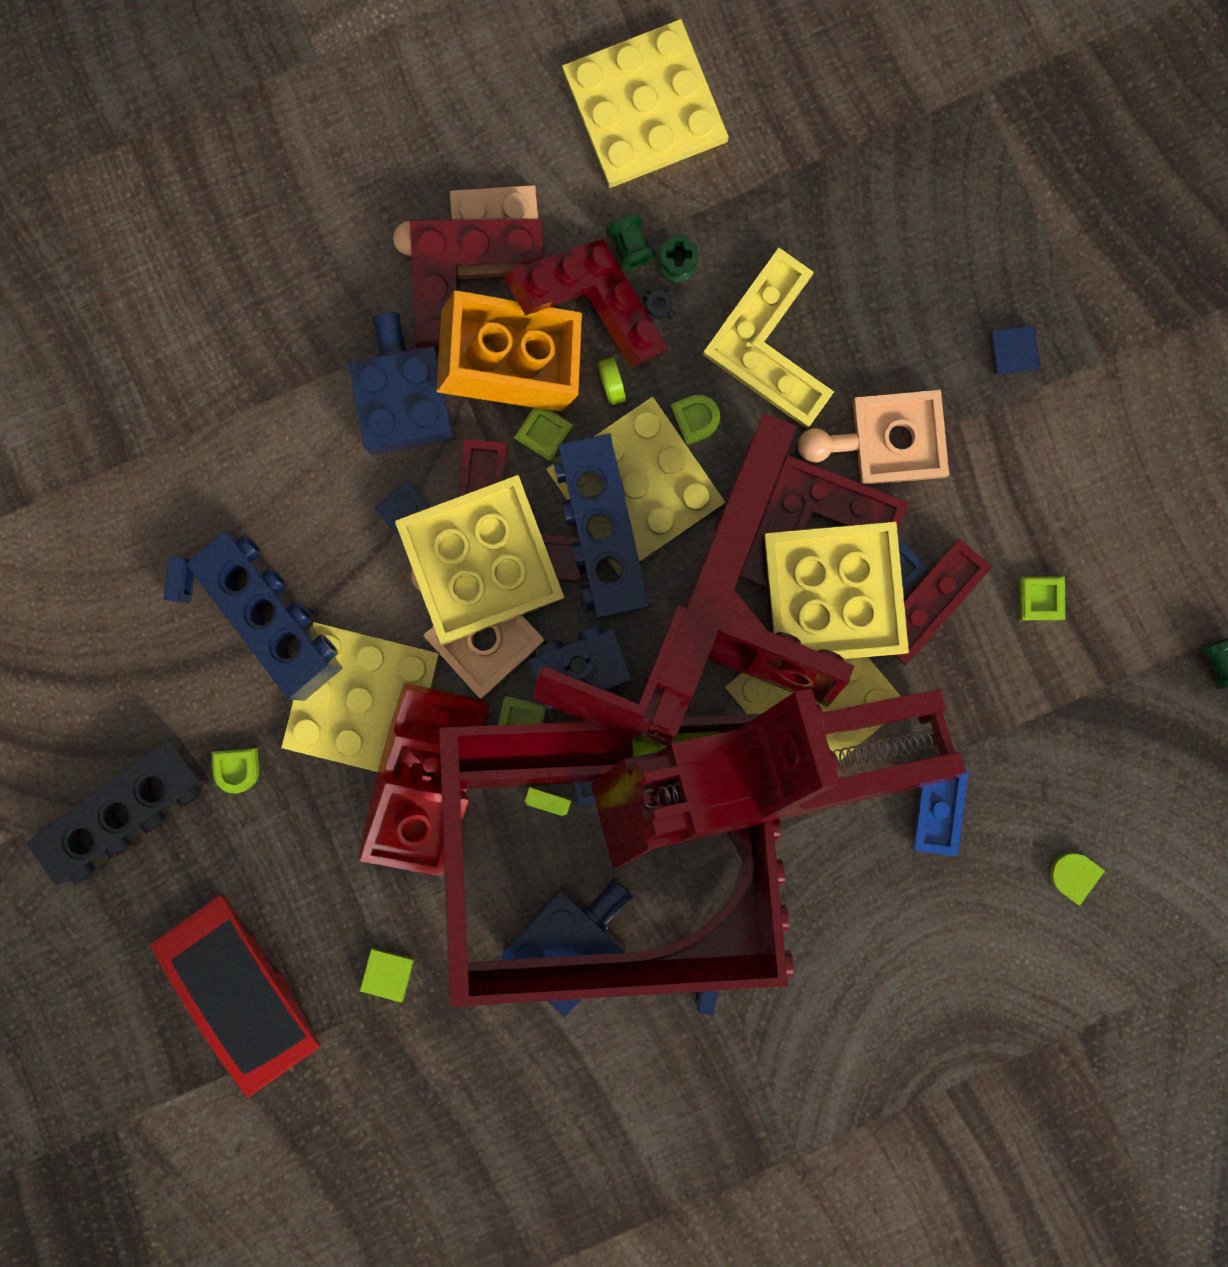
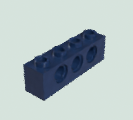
M611 434L559 444L561 456L552 459L558 484L567 482L570 499L563 500L562 503L567 526L576 525L580 542L572 543L577 569L586 567L589 585L581 586L586 611L595 610L597 619L649 608ZM595 475L600 478L603 487L599 494L587 497L578 491L577 485L583 476ZM604 517L612 524V532L606 539L596 540L587 533V525L593 518ZM612 559L620 564L622 575L616 582L605 583L598 578L596 569L603 560Z
M225 530L186 565L287 699L305 701L343 669L342 665L335 658L338 655V650L325 635H318L309 624L313 618L308 610L296 600L293 602L284 591L287 584L282 576L272 567L267 569L259 558L262 551L255 541L246 534L241 536ZM246 570L248 573V582L246 586L242 590H240L238 587V578L240 574ZM271 603L274 614L272 619L265 623L263 620V610ZM296 636L299 640V650L291 658L288 653V644Z

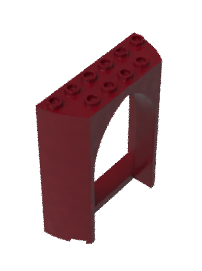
M760 714L684 717L678 733L721 731L723 733L738 730ZM588 721L439 728L450 1007L788 986L787 979L793 977V958L790 950L785 951L783 932H788L789 914L786 904L780 905L779 887L784 886L785 870L782 859H776L775 842L780 841L781 836L780 819L726 832L736 847L742 861L738 878L730 895L716 915L701 929L680 941L664 947L632 953L468 962L460 789L593 783L622 760L632 758V739Z

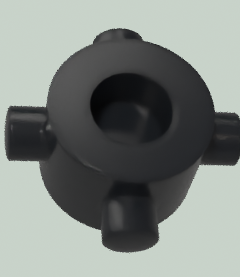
M667 288L665 291L658 290L652 293L646 291L642 296L647 301L646 310L651 320H661L666 317L671 320L675 316L676 312L672 310L671 299L674 293Z

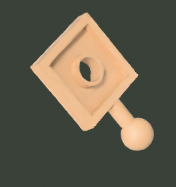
M535 185L450 191L452 219L538 218ZM410 221L399 224L393 234L395 247L400 253L411 256ZM524 264L458 265V280L504 277L511 269Z
M941 390L855 397L853 399L856 433L829 436L822 429L812 428L805 431L798 440L799 454L803 459L811 463L825 460L831 452L857 450L860 484L863 485L937 479L949 476ZM902 426L910 431L912 443L909 448L897 449L891 444L889 433L892 428Z
M412 569L411 581L414 587L420 591L418 582ZM523 615L490 627L495 630L497 640L495 645L486 651L478 650L475 647V633L444 645L440 644L434 626L423 636L481 700H484L536 652V648L546 643L544 638Z

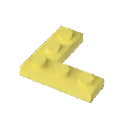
M778 248L704 350L703 356L808 429L834 391L765 343L814 273L781 248Z

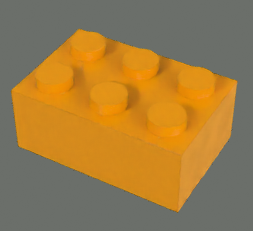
M454 290L441 310L436 392L562 412L578 396L582 313L549 307L525 316L517 301Z

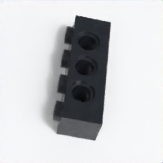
M180 738L168 739L27 841L26 844L56 886L69 881L77 885L97 871L93 864L107 855L111 860L132 845L128 838L141 829L147 834L165 822L168 818L164 812L176 803H178L180 808H183L203 793L199 787L207 782L209 778ZM153 777L159 778L165 786V793L160 800L154 799L148 791L149 782ZM118 803L124 804L129 811V820L125 826L118 824L113 816L114 808ZM82 829L88 830L93 836L94 844L90 851L84 850L79 844L78 836Z

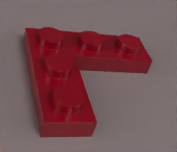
M542 218L410 220L416 349L434 346L439 353L441 310L454 290L459 291L458 265L527 264L544 258Z
M603 238L513 268L503 277L525 316L587 294L630 368L659 356L668 348Z
M464 439L458 497L504 480L508 450L507 443ZM540 533L557 579L580 582L581 568L577 569L572 543L580 542L579 537Z
M787 455L739 577L768 588L763 536L765 533L805 530L811 513L842 526L896 522L898 531L908 502Z
M957 539L904 599L909 653L893 655L904 665H907L992 568L990 564L961 539Z

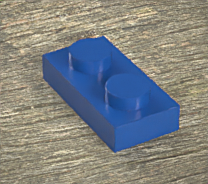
M966 769L965 774L950 781L919 788L912 850L958 857L969 770Z

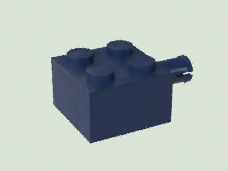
M389 312L374 316L372 320L375 324L380 354L375 358L348 363L364 448L371 455L455 440L447 394L436 392L439 356L436 348L432 346L411 351L406 350L400 325V314Z
M602 625L577 633L579 642L564 647L562 641L557 640L535 649L538 657L529 660L536 681L541 666L548 667L602 690L632 680L614 630L604 632ZM545 704L547 711L554 709L553 707Z
M613 878L611 883L587 906L586 904L583 905L562 886L503 949L500 957L504 960L626 953V945L609 930L607 924L634 896L617 879ZM582 999L548 1002L565 1018Z

